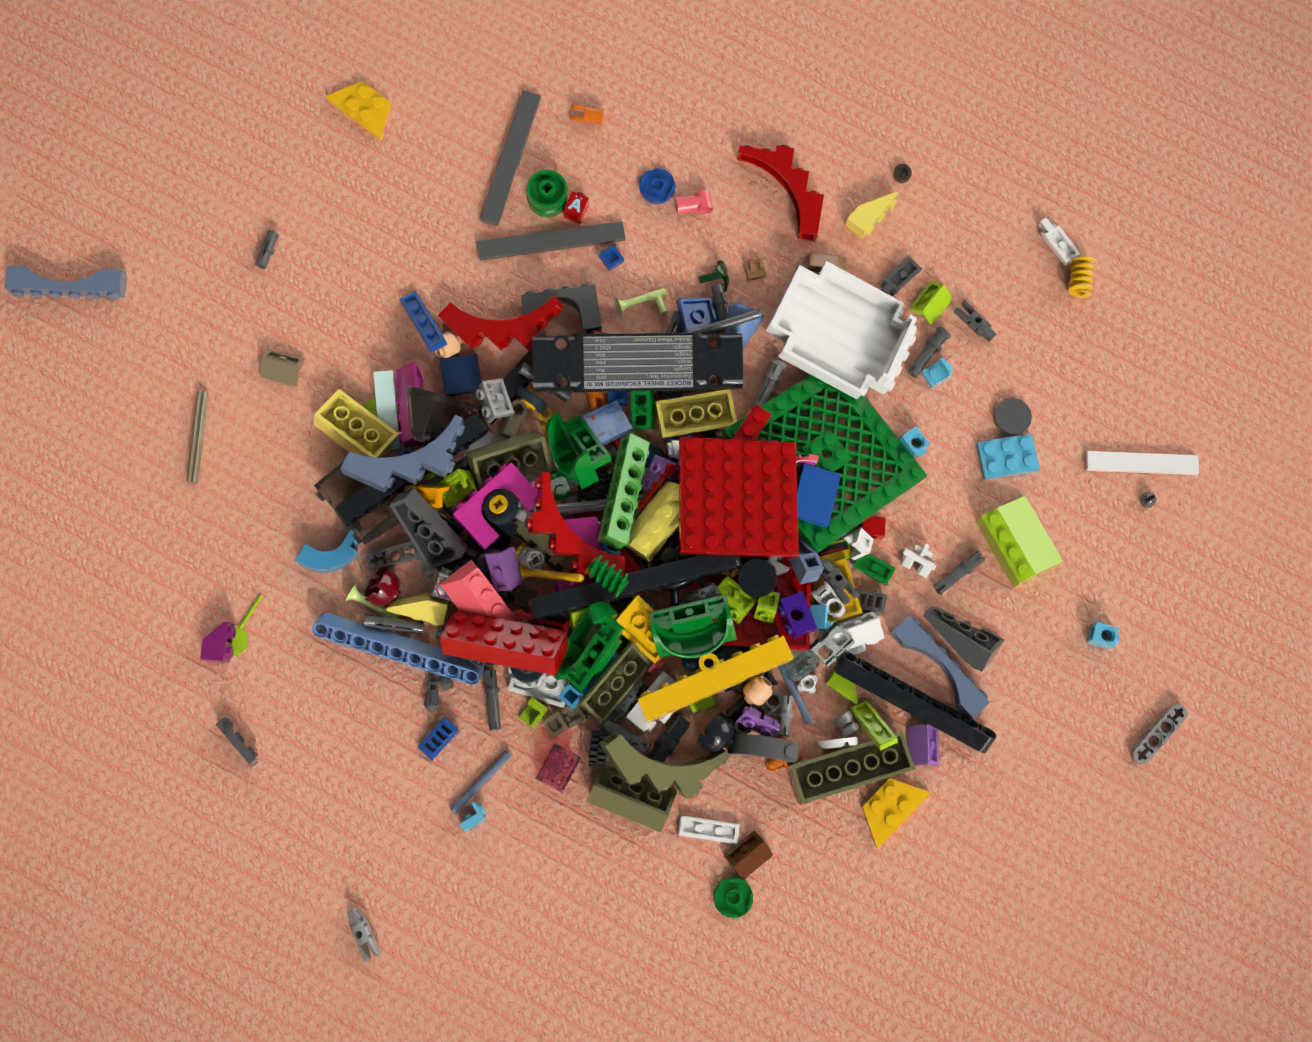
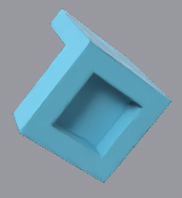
M810 605V611L817 625L816 629L827 630L834 623L827 621L828 606Z

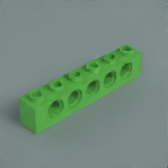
M631 433L620 440L597 540L616 550L626 546L630 541V530L634 524L633 516L638 506L637 498L642 488L641 480L646 470L645 462L649 455L648 448L650 442Z

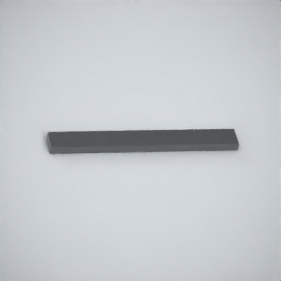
M523 91L480 218L481 222L499 226L541 100V95Z
M623 221L482 240L477 241L479 260L482 261L625 241L626 238Z

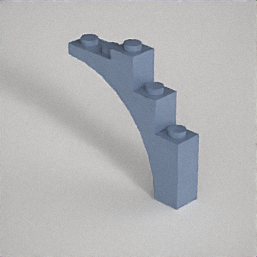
M455 415L449 426L438 438L410 454L398 457L376 458L349 451L341 466V471L344 475L385 493L388 488L393 486L394 476L416 485L418 480H422L425 473L423 469L446 477L447 473L452 472L455 465L453 455L449 454V452L453 453L456 447L455 440L457 436L462 435L465 429L463 418Z

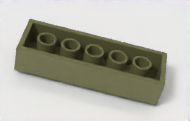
M903 731L895 733L898 743L881 751L873 741H868L788 766L787 769L798 804L803 805L915 770Z

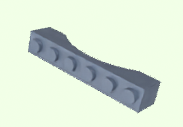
M7 266L5 288L11 295L16 297H22L23 295H31L33 297L49 295L54 298H60L61 296H69L71 298L87 296L92 299L107 297L115 300L119 297L125 298L127 276L122 269H102L85 279L59 282L42 278L27 267Z
M798 533L799 556L797 558L788 557L800 584L818 581L824 569L817 552Z
M909 615L889 634L902 648L920 652L937 663L947 675L952 685L956 707L964 715L971 719L974 718L990 703L987 699V694L975 687L973 679L968 675L965 676L960 670V665L954 660L951 661L947 656V651L942 646L938 647L934 642L933 636L920 627L921 624L915 617L912 618Z

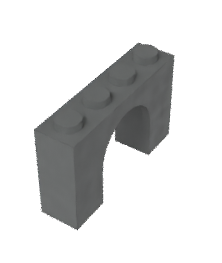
M582 284L580 287L574 288L566 286L560 290L546 289L543 292L537 293L529 291L521 295L524 315L543 306L555 296L561 303L569 304L578 311L583 334L602 333L595 285ZM545 329L539 332L540 336H546Z

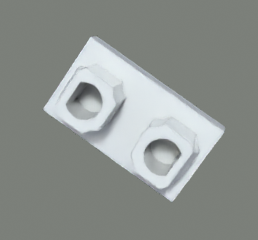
M927 543L923 548L919 545L915 546L914 550L920 552V554L905 547L901 565L910 569L915 560L920 563L916 573L926 578L930 571H934L937 566L932 561L924 558V555L929 558L933 556V553L928 551L929 545Z

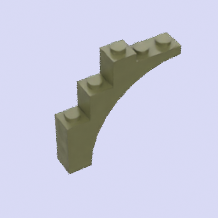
M616 731L599 743L626 783L630 785L636 784L642 780V776H645L652 788L660 792L667 790L673 782L680 795L687 799L695 797L699 790L703 788L700 780L706 779L711 774V771L723 766L726 760L730 758L728 752L722 749L719 752H710L691 761L679 763L661 762L641 755Z

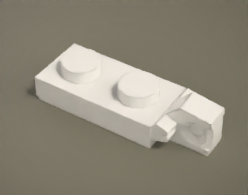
M1047 218L1040 221L1038 227L1042 231V238L1064 266L1079 257L1080 252L1059 225H1052Z

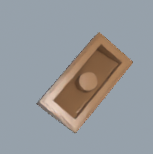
M809 253L808 270L820 272L826 261L846 271V257Z

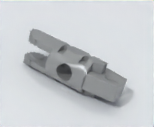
M359 907L348 911L350 929L364 961L367 962L371 959L369 948L373 955L379 956L381 951L365 915L363 916Z

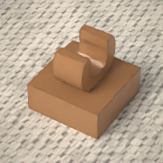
M762 258L744 261L748 281L766 277Z

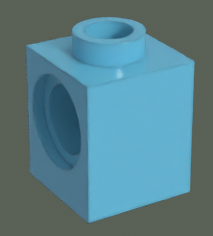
M917 426L899 439L913 458L923 456L928 451L927 447L930 445ZM911 441L918 442L919 447H914Z
M1095 622L1090 626L1087 643L1111 649L1119 642V628ZM1102 632H1105L1107 634V641L1102 638Z

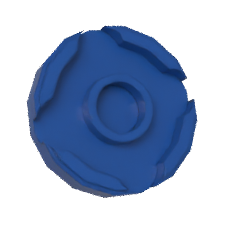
M660 168L645 172L639 183L642 197L653 204H663L673 197L676 188L673 176L668 171Z

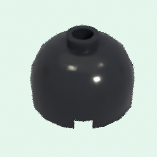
M722 712L718 713L706 726L705 736L701 734L697 740V744L710 752H719L723 748L729 749L734 742V739H732L735 732L734 725Z

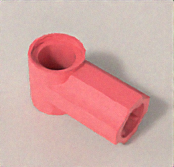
M708 190L698 191L694 195L676 197L675 199L678 214L691 212L707 214L713 211L711 194Z

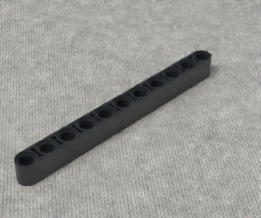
M702 554L628 573L627 581L629 583L618 597L615 596L616 590L610 593L608 591L609 586L606 588L602 587V580L600 583L593 582L535 597L528 602L533 620H541L588 608L593 603L601 601L607 603L740 568L743 564L741 557L736 555Z

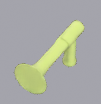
M665 288L629 300H619L617 297L614 299L620 316H622V312L626 308L652 300L656 301L660 315L668 312L662 300V297L667 296Z
M357 584L353 586L346 598V601H359L379 614L387 615L389 618L398 619L400 616L386 611L387 608L384 606H376L366 601V597L357 590Z

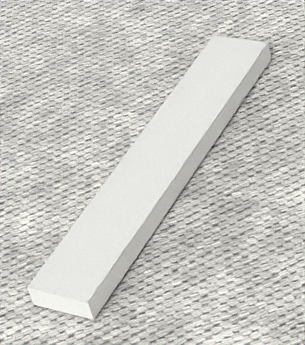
M1087 451L1085 453L1086 471L1199 474L1198 455Z

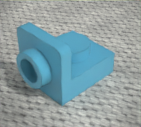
M942 357L937 363L924 369L921 375L928 386L932 388L951 376L953 373L952 366Z
M475 801L471 804L477 814L473 815V813H470L462 818L463 822L460 826L464 832L486 820L484 815L487 813L481 803L477 805Z

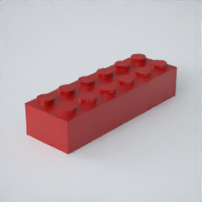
M457 610L452 614L440 636L442 652L445 655L556 676L569 648L567 631Z

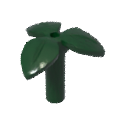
M720 260L717 262L716 272L698 276L700 284L722 278L725 282V292L729 286V275L725 263Z

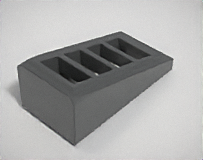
M856 589L860 596H864L861 605L862 611L868 613L872 611L877 615L884 613L887 599L886 594ZM868 597L872 598L870 606H867ZM876 599L879 600L878 608L875 607Z

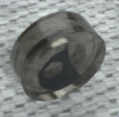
M906 164L897 165L893 171V178L898 183L908 182L912 175L911 168Z

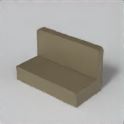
M268 349L261 357L260 377L296 386L298 373L304 365V358Z

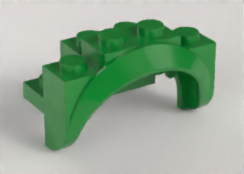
M557 412L548 420L546 433L548 435L549 449L559 474L566 479L574 481L581 489L599 481L595 469L612 461V459L584 419L578 415L563 422L560 413Z
M726 594L649 612L651 631L659 658L669 655L682 658H697L715 651L725 642L737 640Z
M605 601L593 603L586 610L568 638L569 648L556 676H554L557 681L564 678L568 679L579 691L585 689L594 674L603 671L622 643L619 636L625 628L615 620L618 613Z

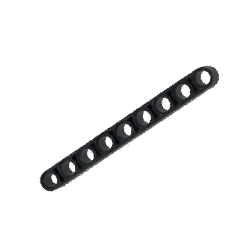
M477 414L463 422L465 429L461 436H457L455 440L456 447L453 453L449 452L453 457L488 433L489 429ZM423 469L425 470L424 476L431 472L427 469ZM394 476V484L391 488L387 489L386 493L367 485L340 503L334 511L346 527L350 526L403 491L404 486L412 484Z
M844 651L833 667V670L841 677L981 753H986L997 737L990 728L850 652Z

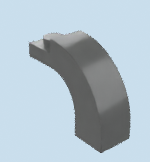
M734 734L732 737L734 742L727 749L730 755L767 758L794 764L797 763L799 743L760 735Z

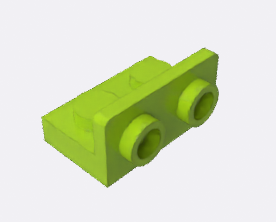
M728 576L717 587L720 591L717 596L727 595L732 619L738 624L758 601L755 597L747 595L740 585Z

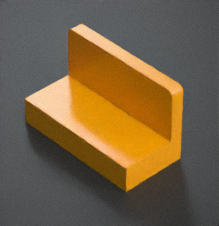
M421 484L404 486V491L414 488L432 508H441L443 492L450 490L449 486Z

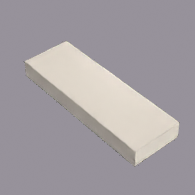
M680 815L678 836L737 845L740 824Z

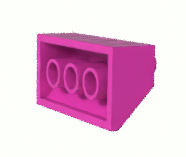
M415 361L397 369V376L394 377L395 388H398V395L395 396L396 404L400 407V413H397L398 424H401V431L398 432L399 441L404 446H407V448L428 445L423 376Z

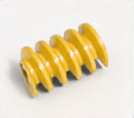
M1082 256L1071 261L1070 287L1068 289L1070 295L1077 298H1087L1092 295L1088 291L1092 290V286L1089 284L1093 283L1091 277L1094 275L1092 272L1094 270V265H1092L1095 263L1094 258Z

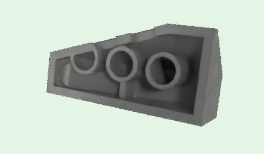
M933 606L923 615L965 662L981 672L989 665L1005 639L982 627L980 630L972 627L971 622L967 620L965 622L958 621L954 615Z

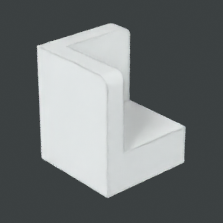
M862 528L846 534L844 537L853 547L852 560L870 553L874 539Z

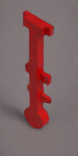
M668 464L663 474L659 473L660 478L656 483L652 482L651 485L653 487L640 503L638 502L637 507L642 511L657 490L659 491L661 484L667 480L666 478L669 474L675 472L676 468L673 464Z
M517 610L514 613L516 620L527 619L528 624L535 621L539 622L538 626L546 624L562 628L567 632L569 629L570 621L567 620L565 624L546 619L533 620L532 614L526 615L522 610Z

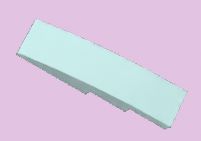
M393 370L373 372L377 417L398 433L399 424L397 420L398 412ZM399 436L390 451L401 450Z

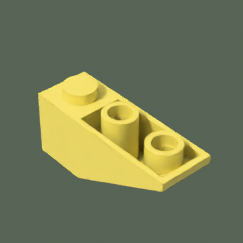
M895 192L859 205L847 218L845 226L861 239L866 234L869 236L875 228V223H880L886 216L885 212L888 209L892 210L897 204L896 198L899 193Z
M425 593L399 598L396 601L392 600L386 611L392 612L394 615H404L411 617L413 620H423L430 622L432 625L443 626L448 617L451 601Z

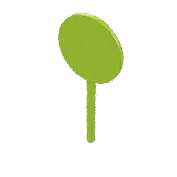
M261 595L258 596L240 626L234 625L236 636L232 641L233 656L242 654L248 646V635L243 627L262 599Z

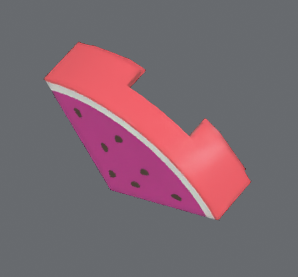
M809 454L808 457H801V455L796 456V465L803 466L804 463L814 466L819 456Z

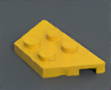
M363 81L326 96L328 102L380 141L383 139L387 115L391 108L390 101Z
M889 778L862 805L861 808L867 819V825L872 833L876 848H879L930 795L928 791Z

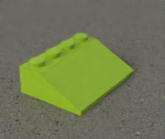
M1026 496L1002 505L976 520L977 525L1013 587L1063 562Z

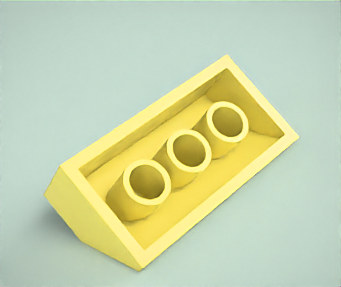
M340 389L314 414V426L346 450L363 456L385 458L399 436V433Z
M730 389L655 402L656 418L662 438L728 428L737 422Z
M666 481L631 527V538L626 547L649 563L679 526V484Z

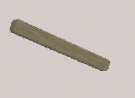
M198 391L196 396L186 478L189 483L198 482L208 393L206 391Z

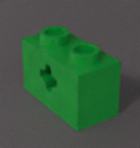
M631 391V425L633 429H655V391Z

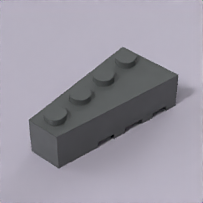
M414 488L399 493L389 504L429 570L460 559L469 547Z

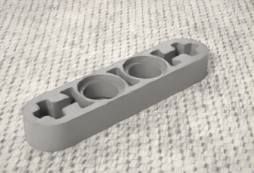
M1176 704L1167 709L1131 751V760L1134 763L1141 765L1150 761L1186 719L1188 712L1185 706ZM1174 710H1180V716L1175 717L1173 720L1169 719L1175 715ZM1162 722L1169 724V732L1165 733L1161 730ZM1150 736L1156 737L1158 741L1155 747H1152L1148 742ZM1145 748L1148 749L1143 754L1144 759H1138L1139 754L1137 752H1142Z

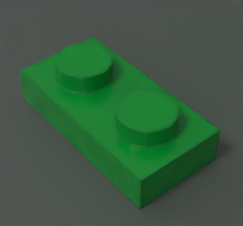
M871 554L858 558L852 567L887 586L896 569Z

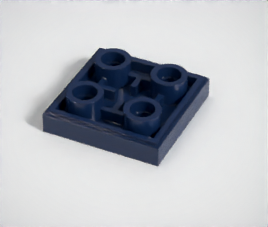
M477 354L440 359L446 397L476 392V388L482 382Z

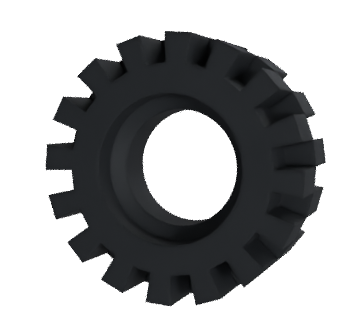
M596 468L595 471L599 481L584 489L578 486L580 498L586 501L606 499V494L609 492L608 488H610L609 483L611 482V478H609L611 475L607 471Z
M592 731L589 766L605 768L607 754L599 743L609 736V732Z

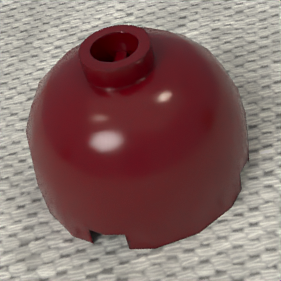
M382 566L376 572L378 576L370 580L364 593L365 600L376 606H384L392 602V600L396 601L401 594V591H399L400 579L396 573L386 566Z

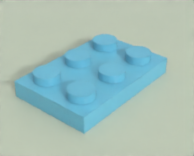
M1032 434L977 442L976 444L984 480L1040 470Z

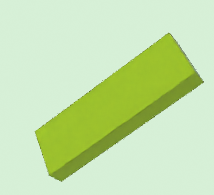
M867 700L850 707V713L880 751L898 743L895 734Z

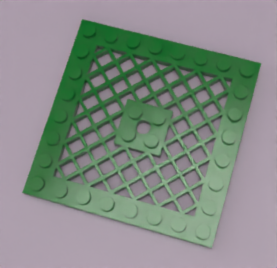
M810 375L761 406V408L772 415L763 427V429L767 427V432L761 431L758 435L759 437L766 438V441H771L772 439L779 442H796V445L803 446L799 450L800 452L796 451V456L808 457L809 454L819 456L818 461L814 466L836 473L842 467L841 473H836L841 475L840 486L838 485L837 489L840 492L839 498L835 497L834 502L838 504V510H832L831 515L836 517L830 520L829 526L824 528L798 519V533L817 554L928 476L865 396L861 395L858 399H855ZM823 391L822 396L817 395L818 393ZM827 392L835 393V399L828 398ZM809 400V405L803 404L804 402ZM814 401L822 402L821 408L813 406ZM826 403L834 405V411L826 409ZM839 406L847 408L846 414L838 412ZM795 409V414L789 413L790 411ZM800 409L808 411V416L799 415ZM813 412L821 414L820 420L812 418ZM825 415L833 417V423L825 421ZM747 416L723 430L722 434L724 437L732 439ZM781 418V423L775 422L776 420ZM786 418L794 420V426L785 424ZM838 418L846 420L845 425L837 424ZM799 421L807 423L806 429L798 427ZM850 421L857 422L858 428L850 427ZM811 424L818 425L819 432L811 430ZM772 427L780 429V435L771 433ZM824 427L831 428L832 432L830 430L824 432ZM785 430L793 432V437L784 436ZM837 430L844 431V437L836 436ZM849 433L857 434V440L849 439ZM797 434L806 435L805 441L797 439ZM810 436L817 437L810 441ZM862 436L870 437L869 443L862 442ZM848 445L856 446V452L848 451ZM861 447L869 449L868 455L861 454ZM874 450L881 452V458L873 456ZM822 451L828 452L830 458L823 457ZM852 458H855V464L849 463ZM860 459L868 461V466H860ZM873 462L880 464V470L872 468ZM796 465V470L801 471L802 466ZM885 465L892 466L893 472L885 471ZM846 469L854 470V476L846 475ZM859 471L867 473V478H859ZM872 474L879 476V482L871 480ZM885 477L891 478V479H889L888 481H886V482L884 483V478H885ZM845 481L853 482V489L845 487ZM858 483L866 485V491L858 490ZM871 486L877 487L875 490L871 492ZM844 493L852 494V501L844 499ZM857 496L863 497L862 499L857 501ZM843 505L850 506L843 511Z

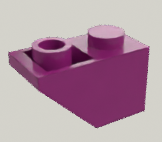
M224 621L203 639L201 660L230 663V658L233 657L234 653L232 641L236 636L235 624Z

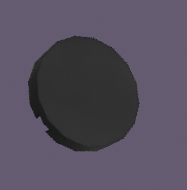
M763 558L747 561L741 567L738 575L741 589L747 595L757 598L769 595L775 589L778 578L775 567L771 562Z

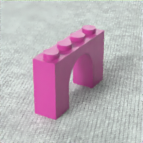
M512 463L508 466L504 464L497 471L499 473L494 478L489 477L482 484L484 487L480 491L476 489L468 496L469 500L465 504L461 502L454 508L453 518L484 551L499 539L498 533L487 523L481 512V506L489 495L498 490L510 491L517 500L522 502V507L527 513L534 508L537 490Z
M598 517L564 520L580 539L595 549L601 550L600 542L597 541L601 527ZM584 576V581L582 582L554 580V593L593 583L591 581L592 578Z

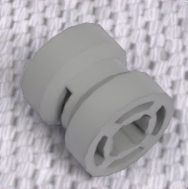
M525 547L519 552L518 559L522 565L532 570L542 567L544 555L531 547Z
M850 711L833 721L841 729L843 738L860 728L858 723L853 721Z

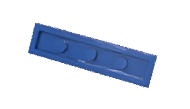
M416 291L399 299L430 353L448 345Z

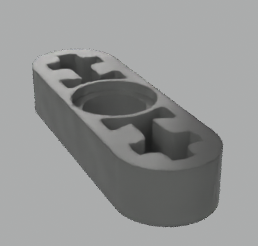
M412 541L370 553L367 563L371 568L378 570L382 566L388 568L419 559L421 556L417 550L414 551V555L412 553H404V551L412 550V546L415 547ZM394 550H398L400 554L396 561L391 559V553ZM376 556L378 558H386V560L378 561V565L373 563L376 560Z

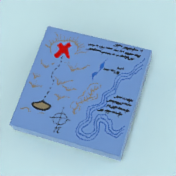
M617 400L583 415L584 421L602 445H606L634 432Z

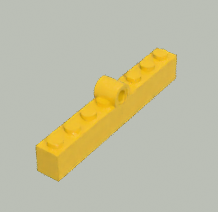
M773 636L767 640L768 643L763 645L757 643L749 647L750 651L745 653L742 651L736 652L731 655V659L726 661L724 659L718 660L716 655L712 653L701 656L699 659V669L695 671L696 674L690 677L687 674L677 678L676 683L670 685L668 682L658 687L659 690L653 693L649 690L640 694L641 698L638 699L647 723L792 661L794 657L785 637ZM706 661H712L713 666L711 668L705 667L704 663Z

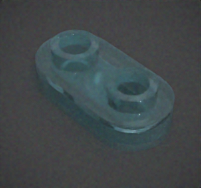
M812 650L802 652L787 664V678L791 681L802 680L819 666V657Z

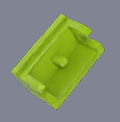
M457 469L435 484L436 486L450 487L449 491L443 492L442 497L446 508H451L477 489L471 472Z

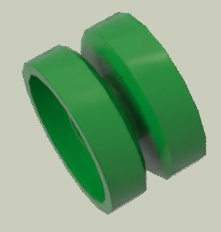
M542 170L533 174L527 184V200L531 210L538 216L546 218L555 217L565 209L568 200V190L562 175L553 170Z

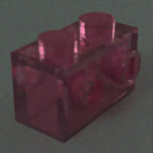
M554 743L535 779L563 793L581 757L569 749Z

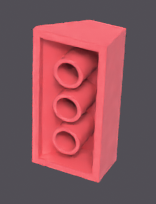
M472 560L440 583L450 599L462 612L519 622Z

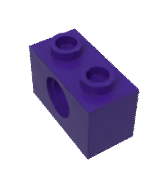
M802 591L780 599L777 611L780 617L784 618L786 633L791 635L792 640L816 630L817 625ZM791 613H798L800 620H794L791 617Z

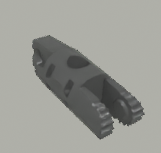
M964 300L961 306L970 316L959 308H956L954 313L979 337H984L990 342L997 335L992 330V325Z
M826 558L821 561L824 567L821 575L844 604L847 605L850 602L844 589L853 598L860 596L836 565L833 566Z
M712 582L685 595L677 606L715 597L720 591Z
M641 679L638 680L608 716L611 722L619 724L637 704L638 699L641 698L640 694L648 690V687L643 684Z
M609 720L603 722L601 731L609 732V735L614 731L620 733L631 747L641 755H644L649 746L646 740L622 725Z

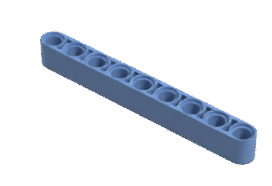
M330 613L320 614L312 626L313 634L319 638L466 684H477L485 670L484 665L481 668H477L473 663L461 657L443 654L442 648L388 631H382L375 627H364L362 623Z

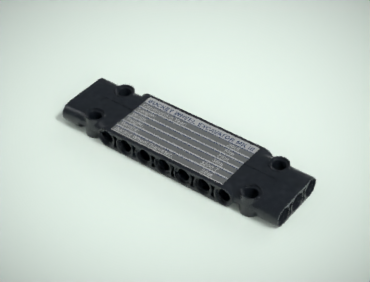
M620 333L532 336L533 392L698 391L704 389L743 388V339L741 333ZM711 337L716 338L718 341V345L715 348L711 347L708 343ZM563 339L567 344L566 348L558 349L556 341ZM712 375L717 376L719 380L716 386H712L709 383V378ZM562 377L567 380L565 388L557 386L556 381L558 378Z

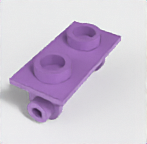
M745 706L742 710L743 714L737 719L739 723L758 732L762 736L774 737L780 731V724L777 723V720L767 715L760 719L762 712L754 709L752 706Z

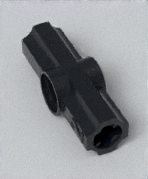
M676 714L667 729L663 730L654 743L655 746L649 752L647 758L664 762L675 750L680 742V738L691 723Z

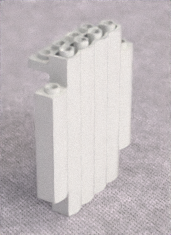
M826 261L818 275L799 265L783 294L766 332L785 341L778 355L779 358L858 399L861 395L864 396L869 387L883 395L887 391L891 392L896 383L893 380L895 376L900 374L903 368L900 365L909 355L908 347L912 346L916 340L914 334L917 326L914 324L917 318L910 315L905 321L900 320L904 313L902 311L903 302Z

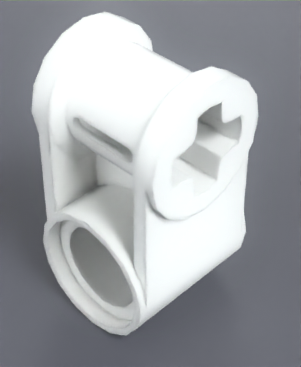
M824 581V585L815 592L812 591L811 594L820 605L828 606V614L834 618H840L845 614V606L827 581ZM840 604V610L832 613V605Z

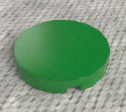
M730 877L722 880L716 886L713 901L720 914L728 918H739L751 909L753 892L746 881Z

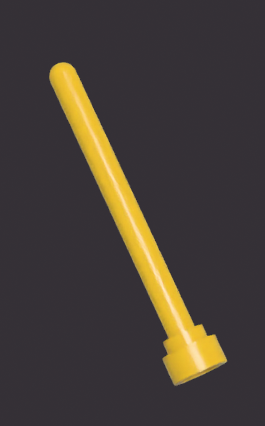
M519 564L522 579L530 576L575 582L584 581L582 574L532 570Z

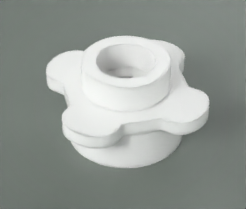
M801 673L799 675L800 682L797 685L798 691H808L810 694L815 693V686L818 681L817 676Z

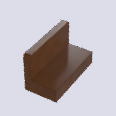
M753 831L727 852L724 857L736 870L740 878L744 880L771 858L773 853L766 842Z

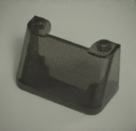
M408 385L406 392L410 435L414 436L413 440L424 443L426 439L434 441L449 426L455 415L462 417L464 422L471 416L478 415L481 407L480 405Z
M343 462L314 485L317 489V492H315L317 497L322 502L326 500L333 509L367 486V484L344 475L341 471ZM389 500L354 524L348 526L354 532L352 537L358 544L362 542L365 545L400 524L389 506L391 503Z

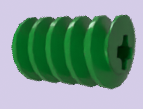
M599 555L589 565L585 574L590 571V578H594L597 575L596 583H600L603 580L602 587L606 588L609 586L608 591L610 593L616 590L615 596L618 597L629 583L627 581L629 574L626 573L621 576V568L615 572V564L608 567L609 560L601 562L603 555Z

